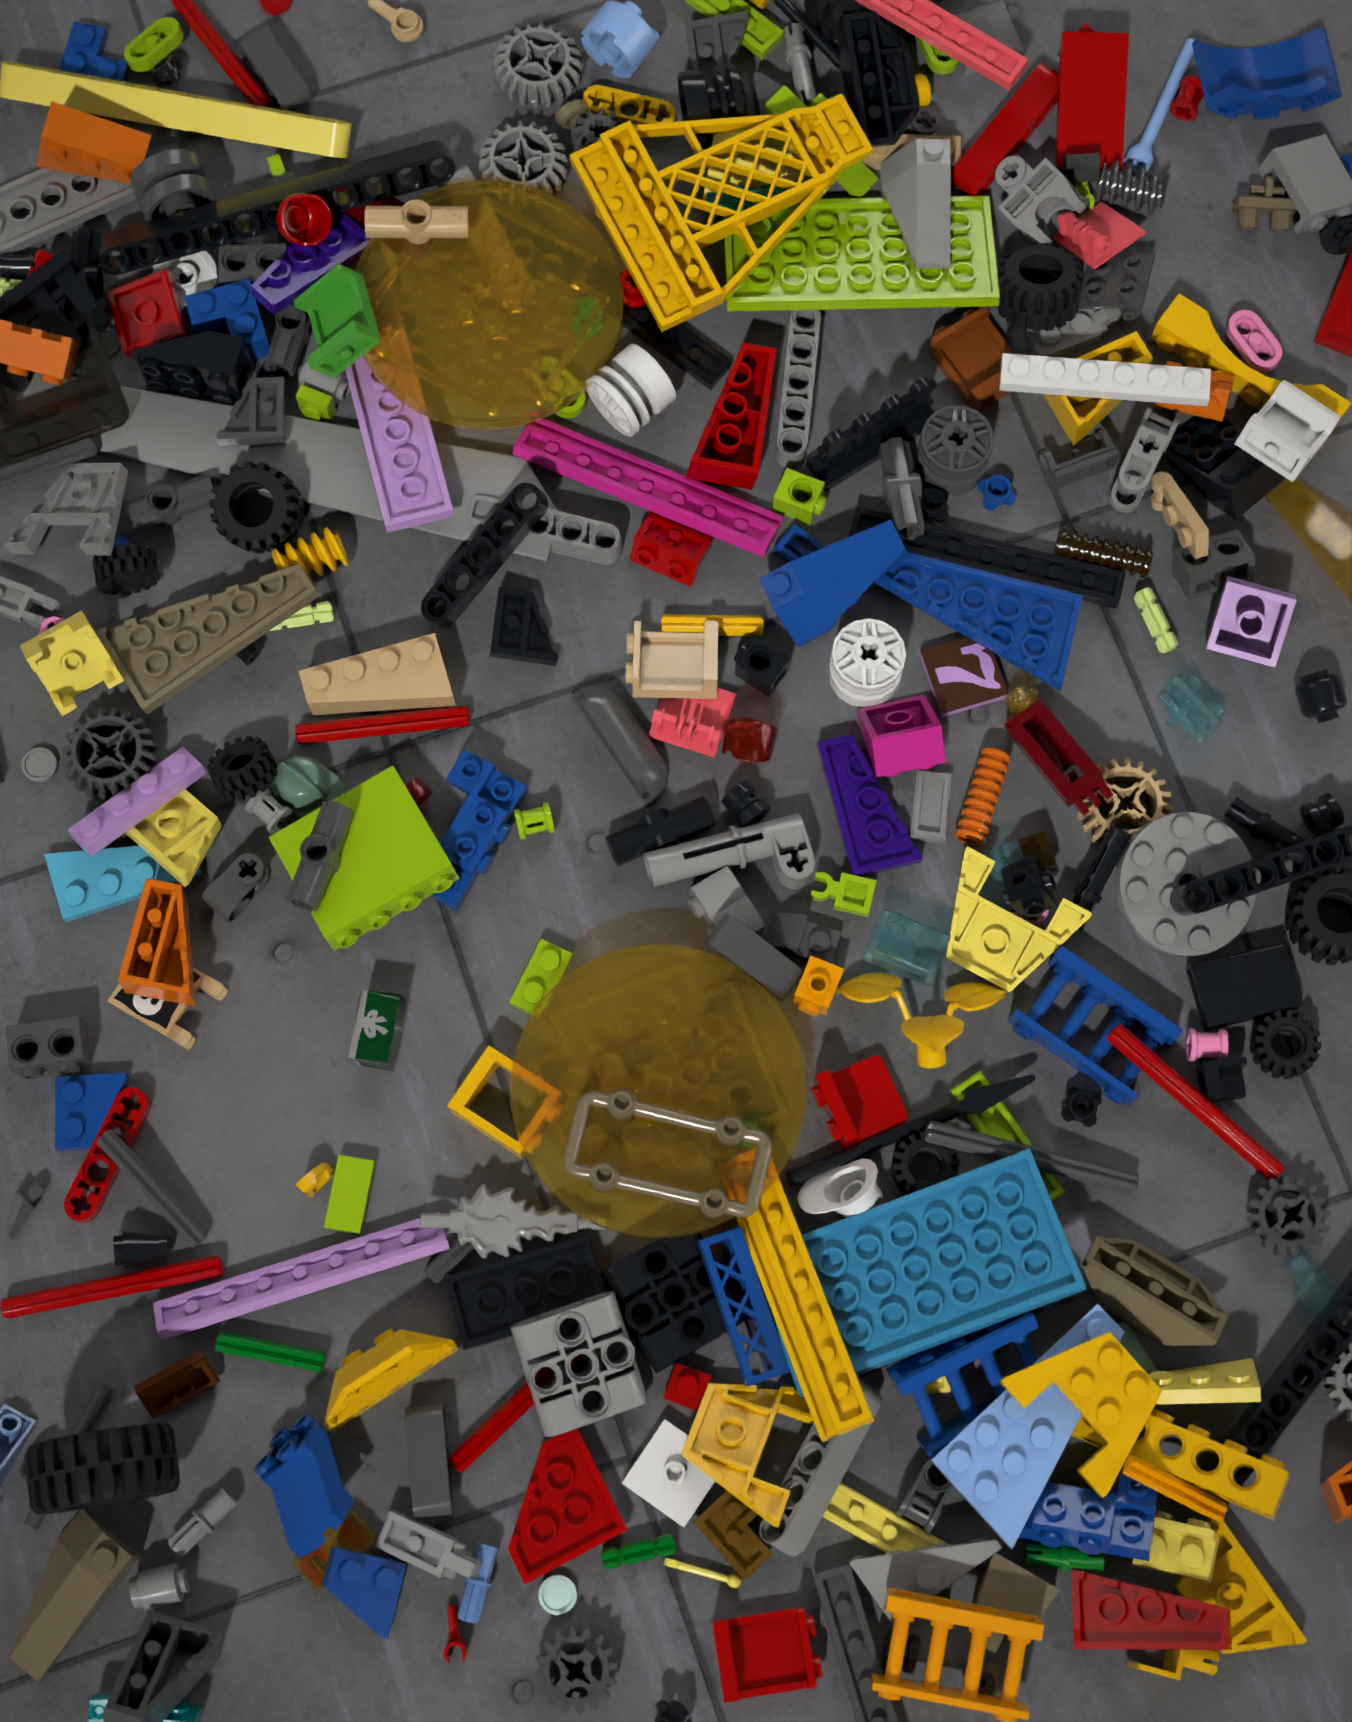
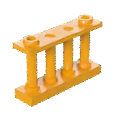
M886 1587L884 1598L885 1611L892 1612L891 1617L895 1619L885 1675L871 1673V1688L873 1691H878V1696L895 1701L901 1700V1696L992 1713L995 1719L1002 1722H1017L1018 1719L1029 1720L1030 1712L1026 1702L1017 1701L1026 1644H1031V1639L1042 1641L1044 1623L1040 1616ZM915 1617L929 1619L930 1624L933 1626L924 1682L900 1678L910 1622L914 1621ZM954 1624L969 1627L968 1631L972 1633L962 1690L939 1685L948 1631L953 1629ZM992 1632L1007 1634V1639L1011 1641L1001 1697L978 1693L987 1637H991Z

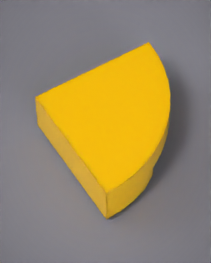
M324 1162L308 1172L296 1185L309 1198L313 1197L334 1176L335 1170L328 1163Z

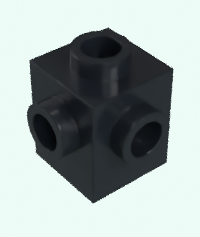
M1033 854L1000 869L1006 888L1002 890L1004 902L1009 910L1015 909L1024 920L1039 916L1046 910L1057 906L1053 891L1057 890L1056 882L1050 871H1046Z

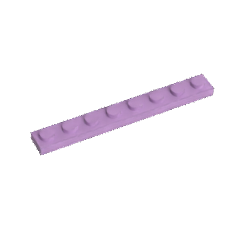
M420 1218L154 1302L153 1308L157 1333L162 1341L448 1250L450 1246L446 1231L441 1228H420Z

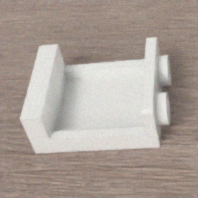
M1282 380L1263 408L1257 414L1254 413L1234 444L1291 482H1294L1328 439L1339 422L1340 416L1288 381Z

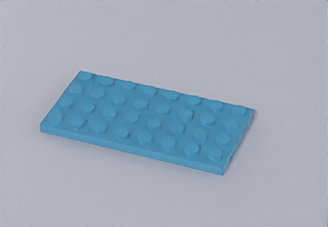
M1030 1148L802 1235L857 1376L1087 1289ZM764 1292L798 1394L802 1397L804 1394Z

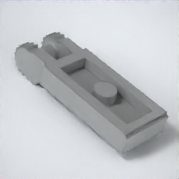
M0 576V616L22 624L26 622L35 628L41 629V623L47 618L29 612L32 604L35 603L49 611H59L61 604L57 600L36 592L34 588Z

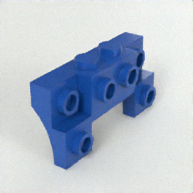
M463 749L448 774L446 781L469 796L440 843L460 879L454 881L452 886L446 891L430 895L456 912L459 910L479 874L485 875L494 859V856L491 855L497 843L502 845L511 831L512 826L509 823L514 816L513 809H517L528 792L526 785L497 771L495 765Z
M1123 1467L1121 1468L1117 1494L1108 1493L1104 1498H1101L1094 1490L1047 1482L1019 1537L1040 1541L1048 1547L1056 1548L1062 1545L1074 1547L1091 1555L1101 1552L1149 1561L1159 1492L1124 1475Z

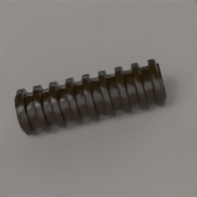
M1062 528L1059 531L1054 550L1055 555L1065 556L1070 559L1074 558L1078 561H1087L1090 564L1095 563L1102 567L1108 566L1110 569L1116 568L1122 572L1129 571L1131 576L1137 573L1140 574V578H1145L1149 573L1153 559L1152 548H1147L1145 551L1139 545L1136 548H1132L1130 543H1126L1125 546L1120 545L1118 540L1111 543L1109 538H1105L1102 541L1096 535L1093 538L1088 537V533H1083V536L1078 535V531L1075 530L1072 533H1068L1067 528Z

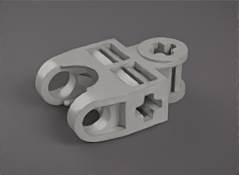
M1019 156L1006 157L996 168L995 179L1009 194L998 209L1028 239L1039 245L1051 244L1053 242L1049 238L1051 234L1048 231V223L1054 213L1062 209H1068L1072 212L1076 210L1081 214L1087 207L1075 186L1047 158L1034 170Z
M1147 407L1109 495L1110 504L1115 510L1122 513H1130L1138 508L1163 452L1166 451L1180 420H1168L1152 413V408ZM1122 489L1126 493L1134 494L1135 501L1131 504H1122L1118 501L1116 493Z

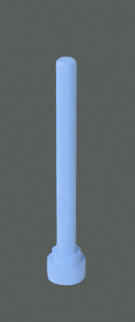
M1193 38L1186 39L1140 142L1131 147L1125 157L1124 166L1126 167L1127 164H1131L1132 172L1135 174L1141 167L1145 168L1146 174L1154 158L1151 148L1167 115L1170 104L1176 95L1180 81L1184 77L1194 55L1192 42L1196 40Z

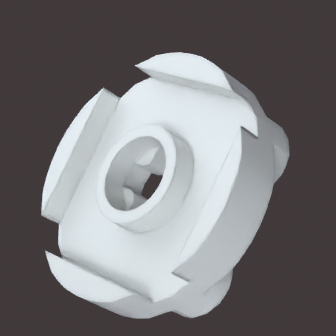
M206 251L153 265L154 271L152 274L164 269L171 272L183 315L189 313L184 296L220 287L216 264ZM184 273L186 276L194 275L189 283L179 284L180 274Z

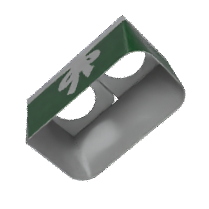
M361 990L348 1058L355 1065L394 1071L406 1011V999L403 994Z

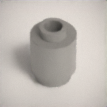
M307 361L300 372V385L302 384L332 396L335 405L340 401H345L351 392L347 375L344 371L333 378L311 369Z
M172 1563L139 1571L137 1576L129 1579V1592L134 1608L143 1607L144 1610H150L182 1602L184 1593L189 1592V1580L186 1570H179L178 1565Z

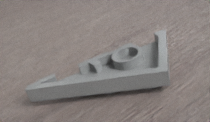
M998 1538L972 1539L968 1543L946 1545V1543L915 1547L910 1551H887V1554L867 1557L858 1555L852 1557L849 1560V1564L888 1619L894 1624L895 1618L891 1617L892 1612L885 1611L884 1598L886 1587L935 1596L1002 1549V1543Z

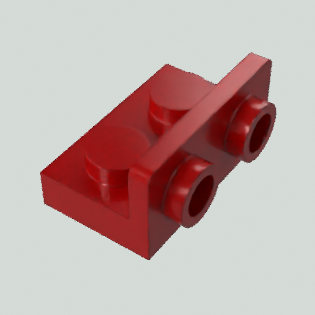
M650 512L635 534L629 559L634 563L690 587L695 581L700 564L711 549L713 538L659 514Z

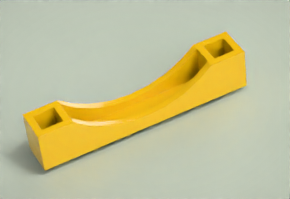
M1180 293L1159 319L1151 336V339L1162 350L1173 352L1182 358L1188 366L1211 369V371L1235 376L1232 391L1240 395L1242 400L1250 406H1257L1262 409L1282 382L1253 370L1234 356L1221 341L1214 329L1208 311ZM1291 383L1340 416L1339 422L1351 405L1350 401L1323 384L1301 385Z

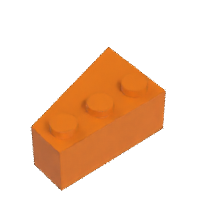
M51 101L40 139L36 167L131 184L130 176L135 167L145 159L151 135Z
M0 319V363L8 365L7 372L25 377L28 376L29 371L42 374L41 381L59 386L62 385L63 380L72 382L81 341Z

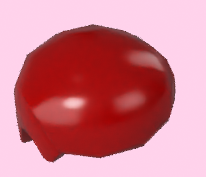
M295 193L284 198L279 204L276 215L279 232L289 242L301 246L320 244L329 236L333 224L331 209L325 201L317 195Z

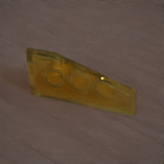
M1295 479L1294 482L1287 481L1266 496V500L1352 603V515L1299 480Z

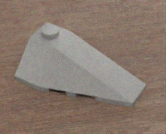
M915 139L881 162V193L884 200H887L891 207V215L894 222L898 223L902 231L904 244L915 268L950 269V139Z

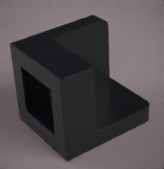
M1246 1057L1209 1060L1200 1063L1196 1067L1200 1093L1211 1102L1243 1099L1246 1096L1242 1068L1247 1065Z

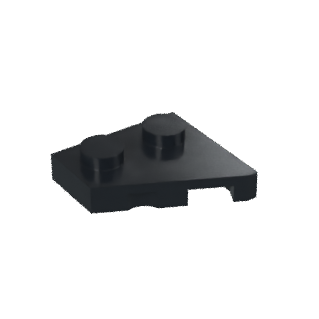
M505 587L498 588L490 657L556 666L558 656L556 651H553L548 638V629L545 621L540 617L539 606L534 592Z

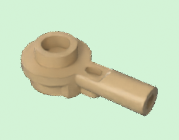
M368 0V6L391 23L393 36L401 42L415 41L423 33L422 19L414 11L404 8L396 10L383 0Z

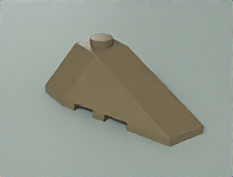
M87 1509L80 1510L57 1538L9 1657L37 1682L44 1678L141 1557L139 1553Z

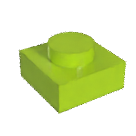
M301 384L296 394L300 411L312 420L319 421L323 419L331 423L337 412L333 397Z

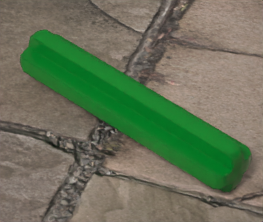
M219 1332L215 1343V1350L220 1353L315 1372H322L326 1362V1354L322 1351L227 1332Z

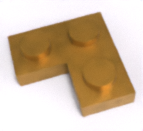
M725 1491L693 1522L745 1581L773 1554L747 1525L758 1514L730 1492Z

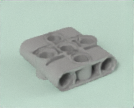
M614 1291L601 1293L520 1321L510 1327L525 1372V1380L529 1385L545 1437L566 1433L636 1408L648 1401L635 1359L634 1346L629 1340ZM567 1318H574L577 1321L575 1333L569 1337L561 1336L559 1327L562 1321ZM614 1342H622L624 1346L622 1356L617 1360H608L606 1352L609 1345ZM580 1354L587 1355V1368L580 1373L572 1372L571 1361L573 1358ZM542 1367L551 1368L553 1370L551 1381L546 1385H537L534 1379L536 1372ZM589 1391H598L600 1395L599 1403L591 1409L583 1408L582 1399L584 1395Z

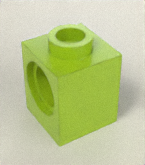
M786 468L773 498L772 511L811 525L815 514L822 515L828 496L823 495L825 482ZM805 494L810 499L806 502H799L794 499V496Z

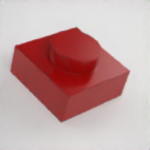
M676 1363L663 1399L698 1412L711 1375Z

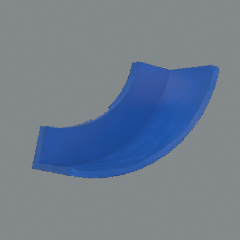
M1322 27L1287 41L1254 48H1222L1208 45L1199 40L1192 42L1207 110L1216 115L1236 119L1239 116L1238 114H1253L1255 120L1280 117V111L1300 107L1301 112L1342 97L1326 30Z

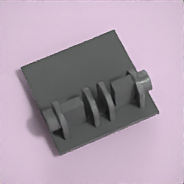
M1155 253L1115 255L1095 270L1087 265L1082 283L1079 309L1119 308L1124 320L1134 321L1140 315V307H1143Z

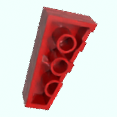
M743 342L690 461L685 478L753 490L759 474L776 348Z

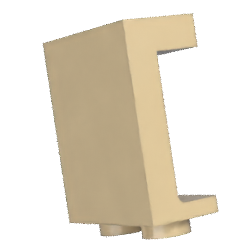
M634 621V633H627V654H633V662H626V684H632L633 697L717 699L718 621H704V633L644 632L641 630V621Z

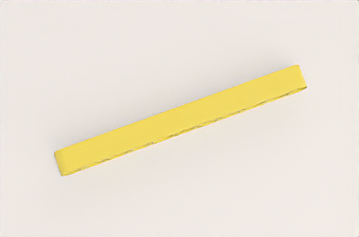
M1 62L0 97L45 106H50L51 101L89 114L323 156L348 158L352 125L350 122L23 63Z

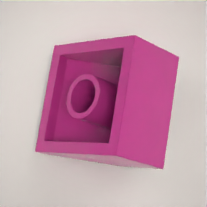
M925 695L857 709V716L868 759L876 777H893L904 771L913 769L926 770L937 764L946 763L942 726Z

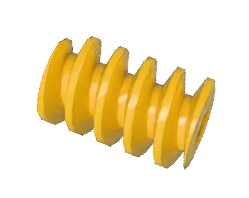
M328 527L323 529V540L315 532L311 533L310 545L302 537L297 539L296 550L289 542L285 543L283 555L276 547L271 548V554L278 571L300 564L310 579L312 569L319 577L324 576L325 564L332 572L337 571L338 559L345 567L350 566L337 530L336 535H334Z

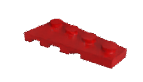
M1071 1569L1074 1649L1232 1650L1229 1608Z

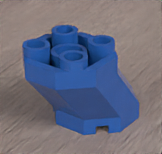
M308 1413L300 1417L290 1430L283 1427L272 1437L269 1444L273 1448L260 1459L254 1468V1471L270 1487L285 1540L289 1548L300 1558L320 1548L327 1540L322 1534L329 1527L336 1530L345 1520L355 1501L351 1493L342 1485L327 1432Z

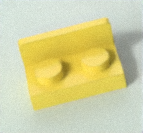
M1156 1510L1149 1561L1133 1558L1132 1563L1137 1567L1211 1584L1220 1540L1217 1533L1210 1529L1211 1524L1191 1518L1188 1519L1187 1524L1172 1521L1173 1516L1171 1514Z

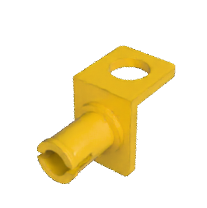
M1166 1650L1162 1669L1128 1660L1126 1666L1180 1681L1183 1667L1213 1676L1218 1666L1205 1663L1203 1659L1219 1662V1652L1217 1650Z

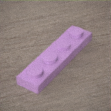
M181 747L153 767L151 772H146L138 781L135 780L131 783V789L127 790L124 788L67 830L72 839L92 857L206 774L204 767L184 747Z

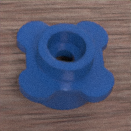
M1005 474L993 475L988 479L983 478L979 481L977 488L983 494V507L985 509L994 510L996 506L1004 504L1011 506L1015 503L1016 495L1011 492L1012 485L1009 476ZM999 490L1000 494L996 495L993 491Z

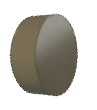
M577 99L560 107L555 113V117L561 128L570 129L576 127L577 117L586 118V113L589 109L584 100Z

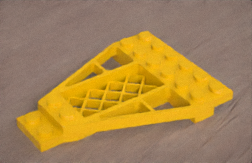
M841 93L813 107L793 108L783 114L632 125L631 121H627L600 134V141L570 154L569 157L577 176L661 332L722 304L839 179L842 170L872 156L873 148ZM746 130L705 150L702 149L695 134ZM685 135L695 154L657 171L640 138ZM769 138L784 141L785 145L782 154L763 149L765 141ZM788 149L791 152L793 158L786 156ZM739 152L754 155L755 159L752 167L749 168L733 163L735 155ZM760 158L778 163L775 175L756 170ZM783 165L801 170L798 182L779 177ZM709 166L724 169L722 181L718 182L703 177L705 169ZM730 172L748 177L744 189L726 184ZM753 179L771 184L767 197L749 191ZM679 180H684L695 184L691 197L674 192L675 183ZM700 186L718 191L714 204L696 198ZM775 186L787 189L772 197ZM722 193L741 198L737 211L719 206ZM745 200L757 203L742 211ZM675 202L688 205L684 217H682ZM795 204H800L758 249L746 228ZM692 207L710 212L707 225L688 220ZM715 214L727 218L712 225ZM731 234H737L742 239L751 258L721 288L700 249Z

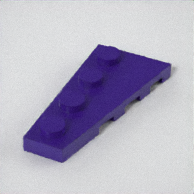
M345 213L333 214V224L329 236L315 246H301L292 243L287 248L288 253L281 260L276 259L251 285V295L274 315L292 304L294 299L336 265L341 264L349 268L376 251V240L374 238H366L365 230Z
M850 734L818 742L817 748L851 874L861 877L922 862L921 854L911 842L905 826L898 819L890 805L888 796L878 784L873 775L872 768L853 735Z

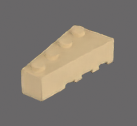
M435 633L299 671L306 701L313 716L357 715L359 712L383 714L399 710L419 711L456 706Z

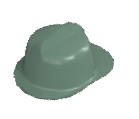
M293 755L281 761L277 765V776L273 777L274 782L271 785L273 795L285 807H290L293 813L300 819L320 808L323 801L334 800L347 792L346 785L336 774L308 755Z

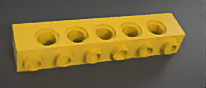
M1155 1409L1152 1410L1144 1425L1146 1427L1145 1435L1135 1442L1128 1457L1132 1455L1139 1457L1213 1496L1270 1520H1275L1290 1480V1473L1283 1469L1285 1466L1283 1462L1267 1455H1262L1261 1460L1247 1455L1248 1448L1241 1444L1225 1439L1223 1445L1209 1439L1211 1433L1200 1427L1189 1424L1187 1429L1172 1424L1174 1418ZM1081 1415L1071 1436L1101 1448L1105 1441ZM1175 1437L1182 1441V1449L1177 1455L1167 1456L1162 1453L1161 1446L1167 1438ZM1207 1452L1216 1454L1219 1457L1217 1468L1213 1471L1201 1470L1198 1467V1459L1202 1454ZM1241 1468H1250L1257 1474L1256 1481L1249 1487L1239 1486L1234 1481L1236 1472Z

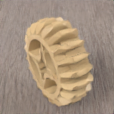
M1129 757L1124 759L1120 767L1114 758L1109 761L1108 768L1103 764L1097 765L1102 772L1105 783L1113 793V796L1107 800L1099 790L1095 792L1096 795L1098 793L1103 798L1102 802L1108 807V816L1104 819L1098 807L1095 808L1087 798L1083 802L1088 806L1090 812L1083 816L1078 811L1076 816L1079 820H1088L1082 827L1083 832L1094 830L1095 833L1091 839L1092 843L1098 842L1100 837L1104 839L1110 825L1115 826L1121 822L1128 823L1133 827L1136 825L1139 827L1137 829L1124 830L1131 834L1132 837L1135 832H1139L1154 819L1171 814L1173 806L1165 802L1172 795L1170 791H1161L1166 784L1165 779L1157 781L1153 779L1157 772L1156 768L1150 769L1148 773L1142 771L1144 767L1143 761H1139L1135 768L1131 767ZM1126 782L1133 784V786L1125 789L1115 784L1110 785L1109 783ZM1142 793L1149 800L1151 817L1145 813L1146 809L1140 803L1139 798ZM1131 796H1133L1132 800L1129 803V807H1127L1126 810L1121 809V811L1117 815H1114L1117 809L1119 808L1118 805L1121 804L1122 801L1126 802Z

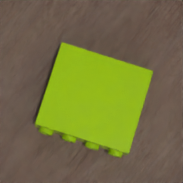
M394 766L387 768L333 800L352 808L354 816L339 853L341 859L340 867L330 877L318 911L310 913L324 938L334 951L353 945L363 934L370 930L384 927L394 916L403 911L415 909L422 900L434 893L446 891L452 886L454 881L460 879ZM320 808L269 836L272 845L292 880L302 858L300 855V845L305 838L310 836ZM327 852L319 853L314 860L323 858Z

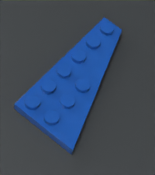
M906 552L878 581H874V583L1056 690H1061L1083 595Z

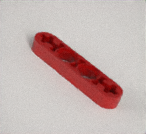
M134 1087L125 1088L116 1096L65 1198L64 1210L71 1219L80 1223H87L94 1220L100 1213L121 1169L97 1144V1140L107 1130L120 1128L124 1130L126 1135L124 1143L131 1150L151 1108L148 1096L140 1089ZM138 1096L137 1102L141 1104V1108L138 1111L133 1109L127 1120L133 1123L132 1127L129 1128L123 1122L116 1121L117 1115L125 1119L128 1113V1108L124 1105L127 1099L133 1101ZM101 1161L107 1163L109 1173L106 1179L100 1182L93 1181L90 1177V1169L93 1164ZM85 1182L93 1188L101 1189L98 1195L92 1191L87 1198V1203L91 1205L88 1212L82 1210L77 1215L78 1208L74 1206V1203L77 1199L84 1200L88 1193L87 1189L81 1188L83 1183Z

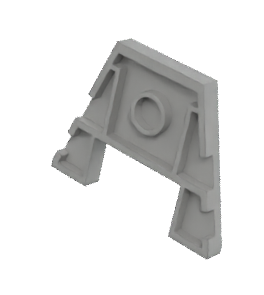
M121 463L69 464L43 496L47 502L38 513L28 514L22 522L26 526L16 539L10 536L4 547L11 554L34 555L50 525H90L79 548L86 555H111L128 470Z

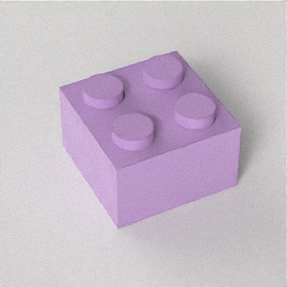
M1226 576L1207 637L1206 649L1275 668L1297 601L1296 595Z

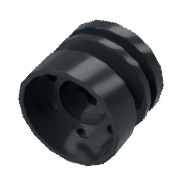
M734 63L726 64L725 81H723L718 66L712 68L711 83L707 84L700 69L678 73V93L683 121L746 117L747 100L745 89ZM712 133L695 134L698 142L710 141L712 139Z

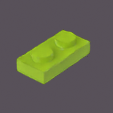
M540 939L509 1004L543 1020L574 957L573 953Z

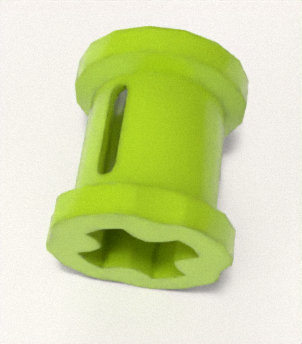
M543 802L542 807L529 810L513 809L520 840H525L527 835L548 831L550 834L555 833L548 802Z

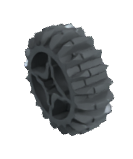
M115 707L112 708L109 716L103 708H99L98 717L93 718L90 713H85L87 722L84 725L80 722H74L73 726L77 733H66L65 738L71 744L61 746L63 754L68 756L61 760L63 767L69 769L66 777L69 781H75L74 787L79 792L86 790V795L91 799H94L99 794V798L103 802L109 800L111 793L114 796L124 788L127 790L131 789V783L135 780L138 781L146 772H151L153 768L149 765L158 763L159 760L158 756L152 753L158 749V744L155 740H151L154 736L151 728H145L146 723L141 717L134 719L131 711L127 710L121 716L120 710ZM116 731V732H115L112 736H110V737H101V736H100V735H102V734H104V733ZM136 740V755L130 765L126 761V757L132 749L130 745ZM91 745L94 748V752L88 760L90 764L85 768V753L88 746ZM101 747L104 748L107 752L110 751L111 753L115 754L120 762L116 761L113 757L110 758L107 755L105 756V753L102 751ZM110 772L121 773L115 777L104 778Z

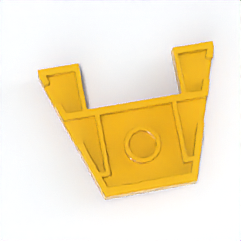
M1111 1332L1101 1334L999 1380L1001 1385L1022 1408L1030 1404L1053 1382L1100 1435L1105 1444L1077 1471L1101 1498H1104L1110 1491L1162 1393L1159 1386Z
M709 1383L684 1445L682 1456L772 1526L779 1528L791 1491L754 1478L778 1413L813 1425L814 1421L805 1397H801L798 1391L794 1390V1387L780 1386L778 1390L757 1389V1385L746 1387V1385Z

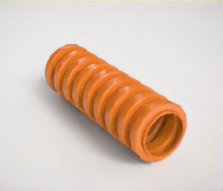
M989 747L981 750L980 756L982 758L977 761L979 768L974 771L976 778L971 780L972 789H969L967 793L969 799H966L964 802L966 809L961 811L963 819L958 821L960 829H957L954 833V836L960 842L970 846H983L986 842L984 836L989 833L987 825L992 823L990 815L995 814L996 811L993 805L998 804L999 798L997 795L1002 792L1000 785H1003L1005 782L1003 775L1008 773L1006 765H1009L1012 760L1006 752L997 748Z

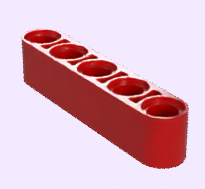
M1042 62L1033 70L956 164L951 173V183L970 196L983 195L995 180V172L999 163L1006 157L1014 156L1058 103V72Z

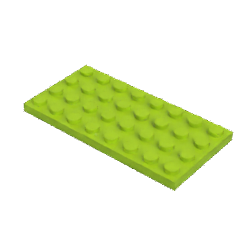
M951 196L950 269L915 268L904 244L902 231L898 223L894 222L891 215V207L884 198L819 199L747 278L727 297V312L999 306L1000 291L989 196ZM795 204L748 226L746 229L755 246L759 249L800 204ZM731 234L724 238L726 284L751 258L742 239L737 234Z

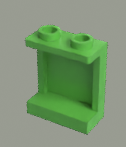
M341 264L336 265L294 299L295 308L307 312L310 317L317 349L307 356L309 367L315 371L335 378L381 342L364 277Z

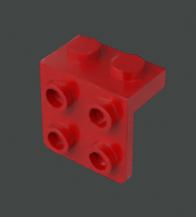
M878 1055L869 1057L830 1074L828 1069L816 1074L814 1077V1086L810 1088L817 1106L819 1108L824 1106L829 1120L825 1121L829 1134L834 1142L839 1140L842 1149L903 1124L907 1120V1111L883 1059Z

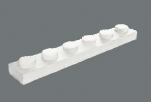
M1003 353L999 390L1208 406L1210 400L1211 369Z

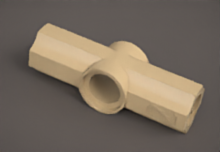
M417 199L408 201L404 206H366V238H406L407 241L413 244H424L431 238H469L468 206H429L426 202ZM417 220L423 221V222L418 223V224L412 223L413 221H417Z

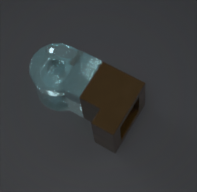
M1045 831L993 848L987 857L996 862L988 878L996 883H1004L1000 869L1032 854L1046 871L1053 872L1057 863Z

